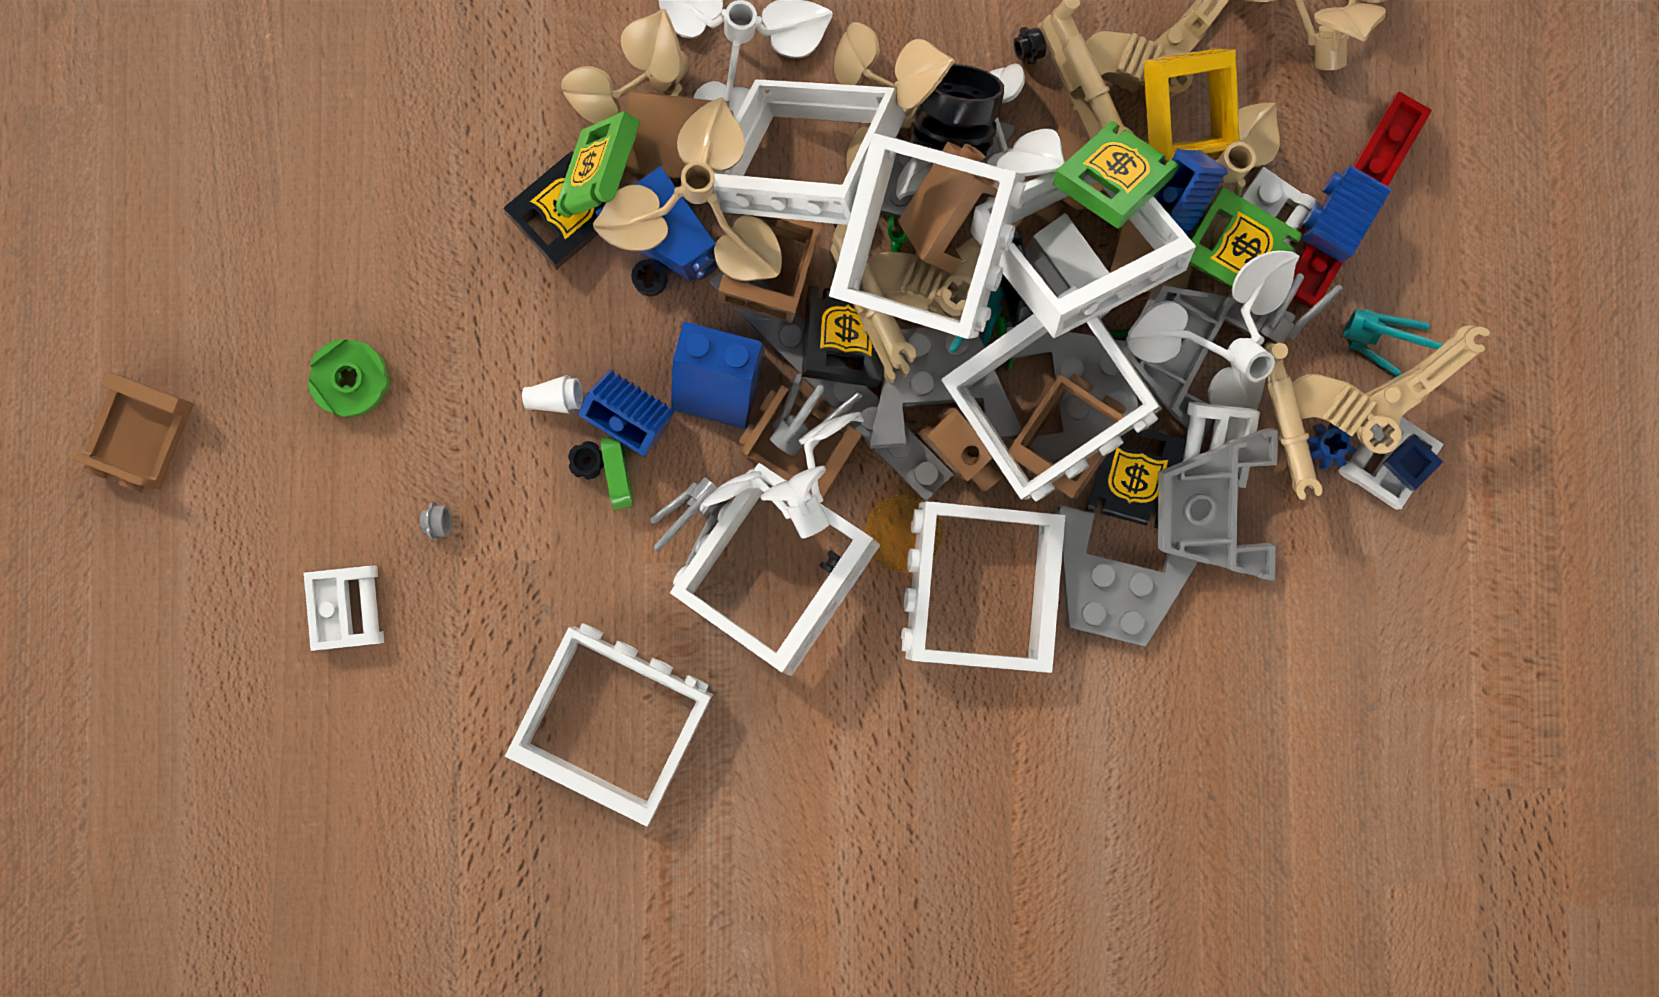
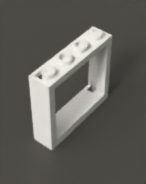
M755 79L735 118L742 129L745 139L743 156L729 170H713L715 176L714 194L717 196V202L721 211L734 214L848 225L872 133L896 139L906 117L903 108L897 103L896 88ZM773 116L871 123L842 185L744 176Z
M872 133L829 296L966 339L978 337L979 331H984L986 321L990 319L991 308L987 307L991 291L996 292L1001 282L1003 267L998 265L1003 250L1007 251L1013 241L1015 226L1010 224L1015 208L1020 209L1025 199L1023 197L1026 184L1023 183L1025 174ZM896 153L1000 181L960 321L859 290Z
M1056 172L1045 173L1033 180L1023 181L1026 184L1023 194L1025 199L1020 209L1015 208L1011 224L1069 196L1053 185ZM1085 175L1084 182L1092 185L1098 182L1089 175ZM1099 183L1111 198H1113L1116 195L1114 192H1112L1111 190L1103 186L1101 183ZM1154 196L1129 220L1155 251L1060 299L1054 295L1013 242L1007 251L1003 250L998 266L1003 267L1004 276L1053 338L1186 271L1196 246ZM988 197L985 203L975 207L970 232L981 246L995 202L994 197Z
M1074 285L1057 298L1060 299L1079 288ZM1033 314L941 379L1021 500H1028L1033 497L1036 502L1056 489L1052 484L1054 481L1065 474L1069 479L1073 478L1090 466L1086 461L1088 458L1099 451L1103 456L1109 454L1124 443L1120 438L1122 435L1133 428L1139 433L1158 420L1155 413L1162 409L1099 316L1087 321V324L1143 405L1031 481H1029L968 390V387L1048 332L1036 315Z
M760 463L757 464L755 469L747 472L761 471L762 476L760 479L767 486L769 484L773 487L786 481ZM749 488L736 495L733 501L727 502L718 514V523L712 532L705 534L698 542L695 549L697 554L688 566L682 567L676 574L673 581L675 586L670 594L780 672L792 676L870 562L880 544L820 503L830 525L853 541L779 650L775 652L694 595L696 589L763 493L759 488Z
M928 501L919 503V509H914L913 521H911V532L916 533L915 549L909 550L907 570L908 572H913L912 588H906L904 596V611L909 612L908 628L903 627L901 632V639H903L902 651H906L905 659L920 662L1052 673L1065 515ZM937 515L1039 525L1028 658L925 649Z
M582 623L580 628L575 626L569 627L505 757L648 826L714 694L706 691L708 688L707 683L693 676L687 675L686 679L683 680L671 674L673 667L661 660L652 658L649 663L636 657L638 650L624 642L617 640L614 646L602 640L603 632L584 623ZM579 644L696 701L648 801L530 744Z

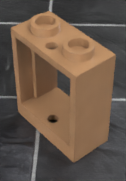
M755 216L768 224L775 235L805 243L790 296L732 279L723 274L717 301L793 323L821 225L814 224L813 221Z
M1075 373L1072 374L1070 379L1059 374L1009 451L1016 461L1037 475L1055 465L1030 446L1067 391L1113 420L1114 423L1112 425L1125 417L1123 413L1126 407L1108 395L1105 396L1103 401L1090 393L1093 385ZM1100 451L1088 459L1087 463L1090 466L1079 473L1076 478L1069 479L1065 474L1052 484L1069 497L1078 498L1106 455L1103 456Z

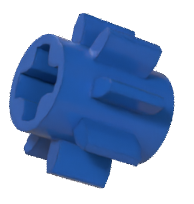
M1321 423L1314 425L1313 430L1316 435L1307 439L1311 458L1320 460V469L1329 468L1332 460L1338 467L1345 466L1346 460L1343 456L1356 451L1355 447L1350 446L1349 437L1351 436L1332 423L1329 424L1328 430ZM1329 438V443L1335 445L1334 451L1330 452V447L1324 445L1325 439Z

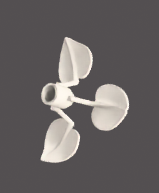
M658 0L660 10L666 9L676 34L689 39L698 38L703 34L706 26L714 29L724 22V34L728 40L733 42L727 85L717 81L708 82L697 89L693 98L715 100L722 97L725 101H729V110L733 111L734 118H736L749 92L747 88L734 87L740 44L747 43L753 38L755 28L762 36H771V47L776 53L787 58L798 59L808 56L819 46L833 15L829 9L804 0H776L764 8L762 18L757 16L754 6L744 0L734 1L726 9H723V0Z
M1014 63L1006 68L1002 67L990 71L991 74L998 77L1004 84L1002 103L1015 99L1025 83V73L1022 67ZM996 118L994 120L996 122V137L1001 152L990 157L987 164L1025 174V176L1056 172L1065 163L1062 143L1057 132L1054 130L1040 129L1027 133L1015 142L1013 148L1008 149L999 119ZM914 157L910 159L903 168L897 182L896 195L899 200L907 195L916 193L934 163Z
M1291 251L1264 253L1246 263L1237 274L1232 287V296L1238 302L1244 303L1241 313L1251 338L1236 339L1226 350L1190 331L1184 330L1188 322L1186 310L1176 302L1162 301L1148 308L1131 327L1126 338L1129 350L1144 361L1161 363L1174 358L1179 353L1181 338L1189 339L1223 356L1231 364V367L1220 370L1212 379L1208 389L1210 404L1257 410L1262 397L1265 378L1272 372L1275 360L1273 355L1261 346L1264 338L1258 333L1250 311L1257 315H1265L1281 306L1292 286L1295 266L1300 256Z
M854 412L824 421L799 439L800 445L804 444L808 470L800 472L789 481H783L771 488L760 479L762 476L761 471L740 475L722 484L701 504L700 511L704 514L710 505L726 501L746 489L759 488L764 492L760 495L763 501L771 500L782 511L786 519L791 518L801 538L810 537L824 530L830 523L820 505L823 498L819 492L818 479L825 473L826 468L825 466L815 467L813 449L820 440L834 434L850 421L864 422L862 413Z

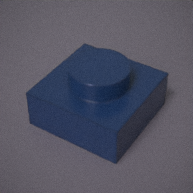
M1413 434L1409 435L1382 464L1410 491H1413L1443 461Z

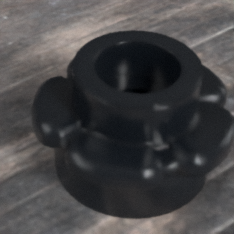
M1024 26L1020 28V34L1014 38L1013 43L1015 54L1019 60H1024L1027 64H1035L1038 59L1044 58L1046 55L1044 36L1037 27L1028 29Z
M585 441L581 445H575L568 454L570 461L569 469L576 477L583 476L587 480L594 479L600 475L601 468H604L602 451L599 450V446L594 442ZM585 457L590 458L591 461L589 464L584 463L583 460Z

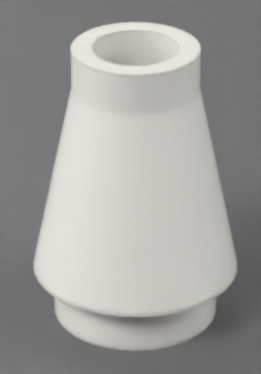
M568 375L532 387H524L522 400L526 410L572 414L574 409H580L583 404V390L578 378H570Z

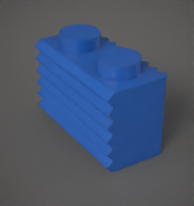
M1177 149L1171 160L1179 164L1173 178L1154 197L1184 233L1191 237L1190 231L1195 230L1194 225L1199 223V217H1203L1202 211L1207 210L1206 204L1211 203V197L1215 196V190L1220 189L1219 183L1224 182L1223 176L1228 175L1225 167L1202 151Z
M1352 165L1348 166L1341 173L1335 171L1330 176L1322 190L1323 193L1327 194L1321 207L1315 204L1302 224L1308 228L1302 240L1308 242L1311 246H1315L1318 250H1322L1323 253L1329 254L1330 257L1335 258L1339 262H1343L1353 256L1384 201L1387 199L1388 194L1391 192V188Z
M609 370L588 391L578 416L645 457L664 434L675 411L673 407L668 408L667 404L662 403L660 399H654L653 395H648L646 390L641 391L640 386L635 387L634 383H630L627 378H621L620 374L615 375L614 370Z

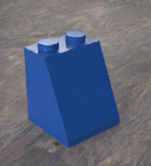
M661 166L634 184L651 189L659 199L660 208L668 202L676 188ZM681 197L670 212L662 216L668 226L667 237L655 248L638 252L652 260H656L662 266L689 282L696 277L702 280L718 268L714 256L716 243L684 198ZM604 206L601 207L600 209H598L597 211H595V213L597 214V216L600 215V213H601V211L603 210Z
M683 321L673 358L671 407L678 412L746 429L766 357L762 342Z

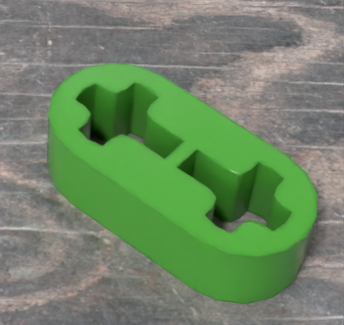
M612 436L601 438L602 457L613 509L620 510L634 507V496L624 444Z

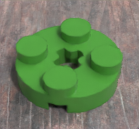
M346 339L332 341L318 350L310 364L312 369L310 379H308V388L313 399L324 410L346 418L362 416L374 410L382 402L391 386L388 368L383 357L373 347L359 341ZM347 369L349 372H357L356 384L353 387L349 385L341 386L340 382L344 379L342 375L343 370Z

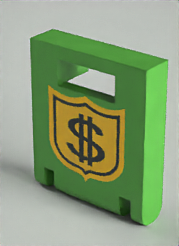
M623 111L581 130L556 203V209L561 215L565 217L576 215L600 206L602 202L612 201L615 198L630 150L636 138L635 135L640 123L638 119Z
M1111 121L1056 170L1053 185L1119 229L1173 178L1179 164L1170 160L1166 165H1163L1166 157L1164 154L1126 129L1117 135L1120 126ZM1085 175H1089L1116 195L1112 199L1108 198L1084 182Z
M1220 187L1216 191L1215 196H1213L1211 203H1209L1207 210L1203 213V217L1200 218L1191 237H1189L1196 246L1189 264L1232 289L1237 274L1246 263L1259 255L1272 251L1293 252L1294 248L1284 242V238L1286 237L1293 242H1299L1303 234L1225 187ZM1216 213L1225 218L1231 217L1212 250L1199 243Z

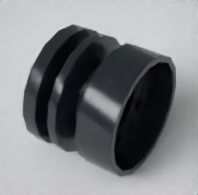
M953 64L940 84L920 104V108L916 111L912 143L942 151L947 142L961 148L964 144H968L978 149L985 156V160L992 154L993 137L996 134V122L994 120L1000 115L1004 96V84L998 77L986 70L968 65Z

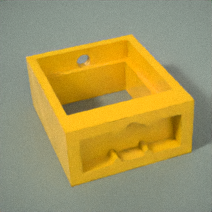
M1215 48L1143 60L1149 145L1166 156L1165 165L1172 159L1177 149L1199 150L1212 159H1216L1221 156L1229 145L1240 142L1236 50ZM1208 71L1211 136L1172 143L1168 78Z

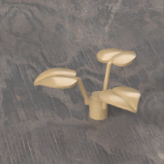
M1245 0V1L1270 2V1H1275V0ZM1295 0L1308 34V45H1315V67L1320 70H1337L1347 65V40L1349 35L1365 42L1372 30L1386 17V9L1384 7L1361 2L1379 3L1387 0H1349L1348 5L1344 8L1322 9L1314 14V21L1322 25L1319 27V33L1314 31L1304 1Z
M666 9L633 21L622 32L621 47L627 60L634 67L645 70L642 75L617 90H613L611 78L605 71L592 66L575 68L562 79L561 89L564 91L566 99L583 118L596 124L620 113V105L616 98L622 97L646 80H649L651 86L658 91H671L670 96H678L683 88L679 82L689 72L690 61L686 54L680 50L675 29Z
M851 23L847 27V32L843 34L835 55L834 71L837 81L841 85L859 86L865 76L867 79L883 87L896 88L897 103L903 108L906 116L901 127L909 129L911 123H915L916 111L920 108V104L940 84L955 63V60L941 52L928 41L922 39L912 40L903 48L896 61L895 75L898 81L893 84L870 70V67L877 61L880 53L879 42L875 32L865 24ZM861 127L850 142L846 158L847 172H849L869 127Z
M722 97L698 109L681 128L677 139V150L680 159L687 165L681 173V186L674 189V194L662 208H660L657 195L651 189L641 185H629L619 189L612 201L606 202L600 215L593 222L594 230L610 244L629 251H646L655 248L667 237L668 226L662 216L669 213L681 197L694 204L708 202L721 229L726 233L717 240L714 247L716 264L725 275L739 281H756L776 278L781 271V249L774 232L768 224L755 216L743 215L735 221L731 228L727 224L717 202V196L714 194L715 176L713 170L726 171L731 169L740 161L745 149L742 129Z
M1259 103L1238 109L1240 142L1229 145L1221 156L1215 160L1227 169L1228 175L1223 176V183L1234 184V193L1238 196H1241L1242 188L1246 185L1245 175L1252 168L1266 166L1278 153L1280 135L1277 124L1276 103ZM1231 217L1222 218L1215 225L1212 236L1213 246Z

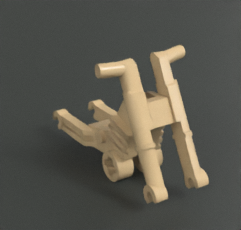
M1063 0L1053 10L1052 15H1048L1042 22L1038 23L1036 27L1041 30L1052 53L1051 59L1073 104L1071 108L1073 112H1077L1089 140L1111 121L1120 126L1117 135L1125 129L1134 134L1129 128L1124 127L1110 97L1109 91L1111 90L1109 86H1105L1103 79L1107 82L1110 81L1114 85H1119L1122 89H1128L1131 93L1139 90L1141 98L1146 102L1143 60L1190 53L1205 36L1207 28L1229 0H1195L1181 19L1154 42L1151 40L1147 41L1145 37H1139L1134 32L1126 34L1110 31L1097 32L1085 41L1071 16L1079 7L1080 0ZM1193 74L1168 78L1170 100L1189 88L1193 80Z
M1023 218L1010 225L1015 226L1016 229L1021 225ZM837 224L833 235L830 254L836 266L848 225ZM973 236L957 248L956 251L963 261L954 274L922 261L918 253H880L868 263L866 262L859 290L922 310H930L935 314L960 321L982 246ZM853 304L864 326L862 330L865 334H868L885 368L884 377L886 381L890 384L894 382L896 374L893 372V369H898L902 377H907L910 368L901 354H905L909 362H914L916 350L913 345L906 342L894 316Z
M1464 325L1459 327L1449 340L1414 368L1365 394L1348 382L1319 374H1307L1292 382L1290 375L1288 376L1283 361V358L1288 354V347L1274 340L1267 341L1264 349L1271 353L1275 360L1274 368L1267 376L1269 381L1267 385L1280 431L1278 440H1281L1284 446L1292 477L1291 486L1297 496L1304 500L1307 495L1304 489L1308 485L1313 489L1315 495L1320 496L1322 494V486L1316 478L1307 439L1310 438L1309 433H1305L1302 419L1317 417L1327 420L1352 437L1356 434L1358 441L1372 452L1378 454L1389 453L1401 441L1402 433L1399 423L1402 416L1425 400L1430 392L1477 354L1483 352L1485 347L1482 344H1475L1474 337L1478 334L1480 336H1489L1490 331L1479 326ZM1375 424L1383 427L1382 432L1386 435L1381 441L1373 438L1374 434L1370 430Z

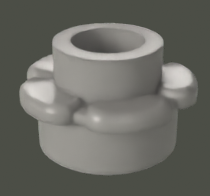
M431 502L429 509L421 512V531L427 533L429 539L438 540L439 537L449 536L452 528V516L448 506H438L437 502Z

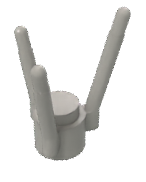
M1297 274L1285 301L1275 311L1269 313L1260 332L1277 343H1284L1287 337L1295 340L1301 329L1342 291V286H1335L1294 324L1292 322L1296 316L1286 309L1304 279L1303 274Z
M802 373L796 375L781 413L772 425L776 430L770 437L772 443L792 456H796L801 448L805 450L804 444L800 445L799 439L808 432L810 427L804 421L824 391V386L818 385L796 417L790 415L788 418L804 377H801ZM856 392L824 421L843 416L862 398V393Z
M704 477L699 484L693 482L684 493L650 518V522L655 524L689 500L687 504L690 507L654 545V550L660 551L696 512L703 518L710 513L686 561V566H688L697 554L695 549L698 542L705 534L711 533L718 520V514L723 507L721 505L723 502L710 505L704 514L700 511L703 501L718 487Z

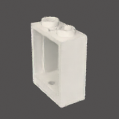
M1066 213L1036 233L1026 247L1028 259L1056 297L1074 285L1080 289L1109 274V271ZM1110 310L1099 315V318L1101 319L1102 317H1104L1106 314L1110 312Z

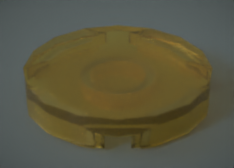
M907 494L891 496L878 503L868 516L865 533L880 544L873 558L885 568L899 572L908 571L909 550L915 549L916 533L911 532V521H913L914 509L918 510L919 503L925 502L922 499ZM938 515L936 518L933 557L938 551L942 539L941 521Z

